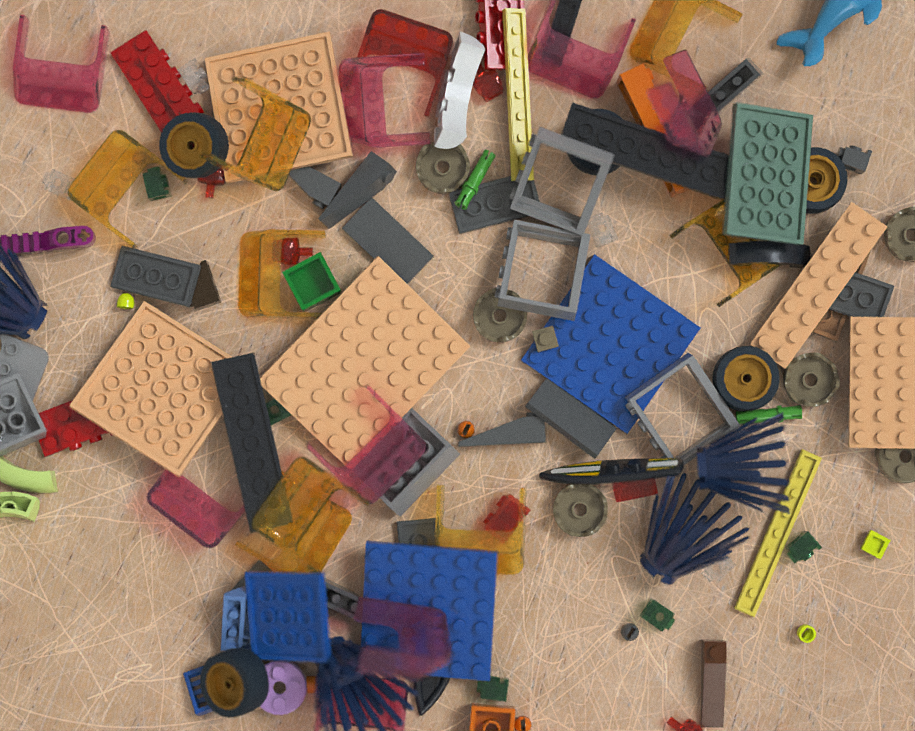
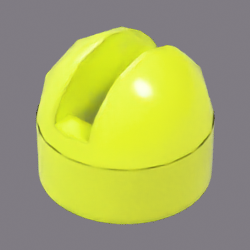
M128 293L121 294L117 299V308L134 309V298Z
M801 625L797 629V636L801 641L810 643L815 639L816 631L810 625Z

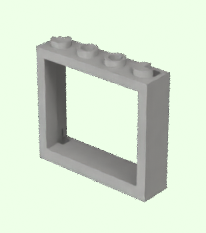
M540 127L537 135L533 133L528 146H531L532 149L530 153L526 151L522 164L526 166L524 171L519 170L515 182H518L519 185L518 188L513 187L509 199L513 201L510 209L583 236L614 154ZM541 143L601 165L581 217L522 196Z
M514 220L513 228L508 227L506 236L510 243L509 246L504 247L502 259H506V264L500 267L498 278L502 279L501 286L497 285L495 298H499L497 306L574 321L591 234L584 233L582 236L565 229ZM517 236L579 247L568 307L506 295Z
M690 353L685 354L624 397L628 402L625 405L632 415L636 414L640 421L637 424L644 433L648 432L652 437L649 441L656 451L660 449L664 455L661 458H674L636 400L685 365L687 366L724 423L675 457L681 458L684 465L697 457V447L707 446L709 443L740 426L695 357Z

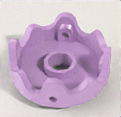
M273 660L266 663L264 666L266 667L269 679V692L260 707L274 715H284L295 711L302 704L307 694L306 677L302 669L297 664L286 660ZM281 681L285 684L286 690L284 693L279 694L275 692L274 684Z

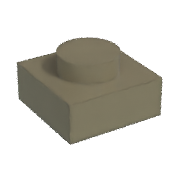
M553 326L532 331L537 352L559 347Z

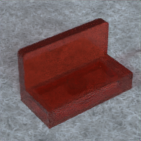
M655 479L612 483L616 502L658 494Z

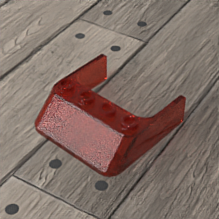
M376 10L370 17L346 89L353 92L362 63L369 55H377L427 72L435 78V84L424 116L429 118L447 68L453 46L452 35L440 28L387 10Z

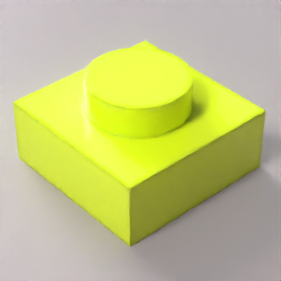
M869 530L860 549L881 559L891 540L873 530Z

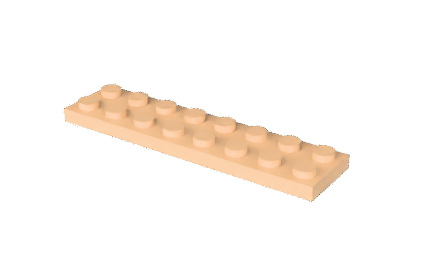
M851 202L750 342V345L762 349L777 364L786 369L884 233L887 226Z

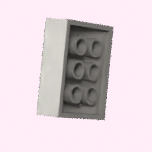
M19 373L0 381V457L45 438L47 432Z
M411 408L352 471L390 509L401 517L460 453Z

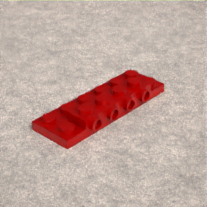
M474 0L478 2L475 22L479 23V32L476 34V39L485 48V70H506L503 9H524V0Z
M147 30L110 52L161 133L165 125L178 115L190 112L205 113L198 102L193 103L190 98L193 95L187 84L182 86L178 80L181 78L180 73L175 66L172 68L167 63L170 59L163 48L161 50L158 49Z
M73 400L38 413L47 430L45 438L39 440L45 457L69 449L70 452L82 448V443L90 441V444L102 440L103 435L109 432L71 409L69 405Z

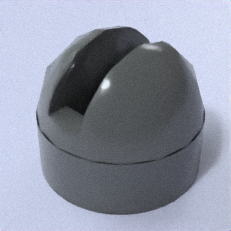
M627 623L622 627L621 635L625 640L633 641L638 637L639 630L636 625ZM633 627L635 630L633 631V633L631 634V636L628 638L626 635L629 633V631H630L631 628Z

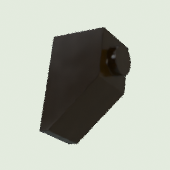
M206 260L200 263L201 270L190 307L194 306L197 311L222 303L209 263Z

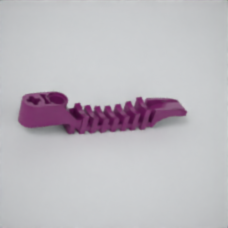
M88 226L60 227L44 231L43 233L35 231L32 235L22 233L21 236L12 234L10 237L7 235H1L0 244L6 253L9 248L12 253L15 251L16 255H21V253L31 254V252L42 253V251L53 252V250L91 247L96 241L95 233ZM84 232L90 235V237L86 238L85 242L80 238V236L84 235ZM67 233L69 236L68 241L60 244L58 242L59 235Z

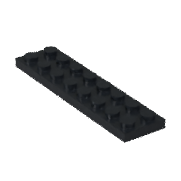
M572 102L561 135L614 154L613 164L722 201L725 200L729 155Z
M254 353L211 362L250 533L294 523Z

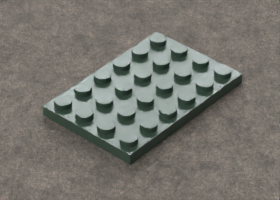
M738 102L733 103L723 235L794 245L804 244L813 115Z

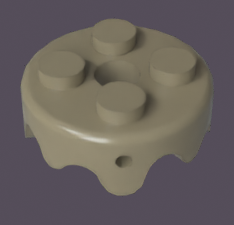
M434 142L424 145L419 152L416 161L417 176L428 190L438 194L451 193L458 190L466 182L470 171V161L461 144L454 148L443 149L435 147ZM439 162H447L449 170L445 173L439 172L437 170Z
M913 206L894 214L887 222V228L884 231L885 244L888 250L896 258L905 262H915V241H909L906 238L907 230L915 231V207Z
M493 288L477 300L473 311L474 324L484 338L492 342H507L516 338L523 331L527 321V312L497 306L499 298H495L496 288ZM507 290L506 295L521 298L516 292ZM503 310L506 313V319L502 322L496 321L494 319L495 311Z
M812 352L802 354L789 363L784 372L783 383L787 395L794 402L805 407H816L830 401L840 386V379L833 362L821 353ZM812 374L815 376L816 383L814 386H808L805 383L806 375Z
M875 449L879 471L885 477L895 483L907 484L915 482V449ZM903 450H907L910 453V460L906 463L902 462L899 458L900 452Z
M570 484L558 493L554 501L553 514L555 521L569 535L576 537L591 536L604 525L607 519V500L603 493L591 484ZM578 503L586 506V513L583 516H577L574 512V507Z

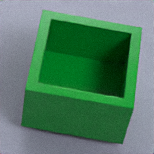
M321 252L282 272L303 312L342 293Z

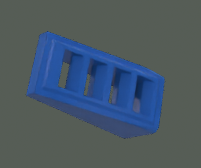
M203 666L183 673L195 714L198 716L213 712L209 705L200 706L201 703L206 702L204 697L197 698V695L202 694L201 688L194 689V687L201 684L200 679L194 682L191 681V678L201 675Z

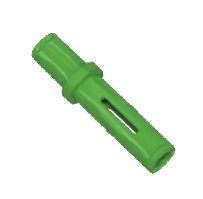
M489 150L482 152L468 180L463 183L462 191L454 202L457 207H460L462 204L461 209L466 210L473 196L478 193V187L496 157L493 152L489 156Z
M779 405L776 408L736 411V420L739 425H743L757 417L754 423H761L782 412L784 418L778 423L783 422V420L802 419L801 405L791 407Z

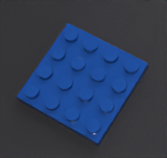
M245 572L251 652H254L259 659L329 662L331 647L324 572Z

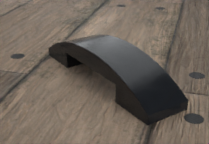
M582 0L559 1L541 59L562 65Z
M749 241L728 244L729 265L734 266L776 264L804 268L811 259L810 246L804 244L794 245L773 241Z

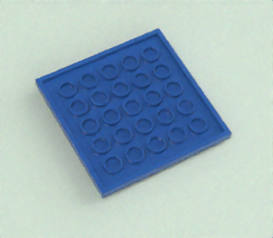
M594 254L584 269L575 320L550 317L544 328L554 327L559 347L537 352L534 341L521 361L628 434L638 420L636 414L632 415L625 406L628 402L624 397L680 359L701 327ZM571 289L559 306L568 307ZM663 382L636 400L642 411L647 407Z
M367 540L361 646L395 658L397 662L378 657L405 670L404 674L490 681L498 551ZM376 664L377 666H379L380 668L384 669L385 671L391 672V671H389V670L383 668L382 666Z

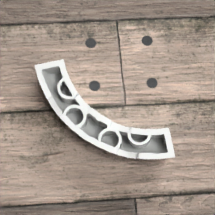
M459 32L450 54L452 56L450 70H445L435 114L438 118V127L434 129V145L437 148H454L467 137L466 118L469 98L485 48L479 40L463 32Z

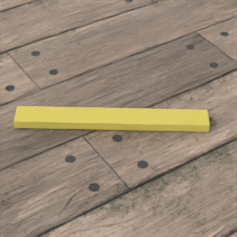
M505 8L503 9L510 167L511 181H516L519 170L524 171L526 166L522 164L526 151L530 153L532 149L531 146H528L532 137L526 14L525 9ZM533 167L527 181L534 180Z
M801 449L788 479L789 485L785 486L782 493L789 497L790 501L779 500L778 504L787 506L790 509V514L775 510L734 609L755 617L819 467L821 457Z

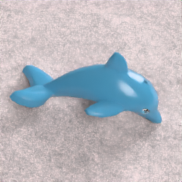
M825 0L813 28L783 33L778 37L776 45L803 50V66H813L820 62L824 56V37L846 19L862 11L864 24H871L878 18L881 12L882 0Z

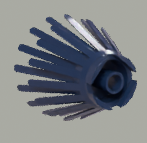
M0 244V262L16 281L15 283L0 267V334L17 335L22 339H27L31 335L26 332L30 328L37 331L43 323L47 310L42 306L48 305L39 298L15 251L12 253L8 248L6 253Z
M783 412L759 424L755 423L749 426L757 420V417L709 443L707 446L697 447L699 490L709 489L714 493L760 512H763V510L755 505L766 506L790 514V509L785 505L742 492L789 502L790 499L786 495L761 490L759 487L731 482L789 485V482L785 479L760 477L761 473L759 471L735 470L787 466L788 462L786 460L741 462L758 459L760 452L783 448L786 446V441L729 452L753 444L759 439L782 432L785 429V425L740 439L781 421L784 418Z
M686 473L681 475L662 523L661 520L675 476L670 478L668 475L658 509L659 496L656 494L655 500H653L645 549L640 555L642 557L640 563L644 569L653 577L657 574L664 576L660 582L668 585L674 584L680 577L730 558L726 556L732 552L730 549L750 538L745 536L737 541L734 540L749 531V528L745 527L695 556L743 518L741 515H738L721 529L718 527L714 528L691 546L731 507V503L726 502L708 521L707 515H703L695 523L716 495V493L710 491L683 526L693 509V505L690 502L699 488V479L694 482L666 532L678 504V497L686 480Z
M343 636L330 638L331 656L328 659L329 662H314L317 666L315 713L318 711L320 698V722L324 724V731H329L327 708L329 710L332 731H337L332 691L343 731L352 729L343 696L359 731H366L363 724L367 725L369 723L360 703L378 731L386 730L370 704L379 715H383L385 710L396 724L402 727L404 725L403 720L370 683L390 701L395 702L397 700L409 711H413L414 707L372 671H375L410 694L417 696L416 690L376 664L410 682H415V680L404 674L405 670L378 658L381 657L397 662L395 658L387 656L385 653L355 644L349 638L345 640Z

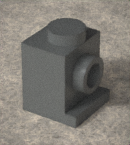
M856 146L840 147L837 157L842 160L847 170L863 174L867 169L872 151L867 150L864 153L861 148Z

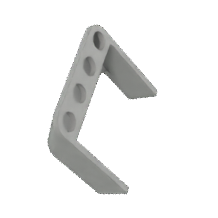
M0 334L2 343L0 350V381L19 373L33 401L48 364V353L41 347L7 334Z

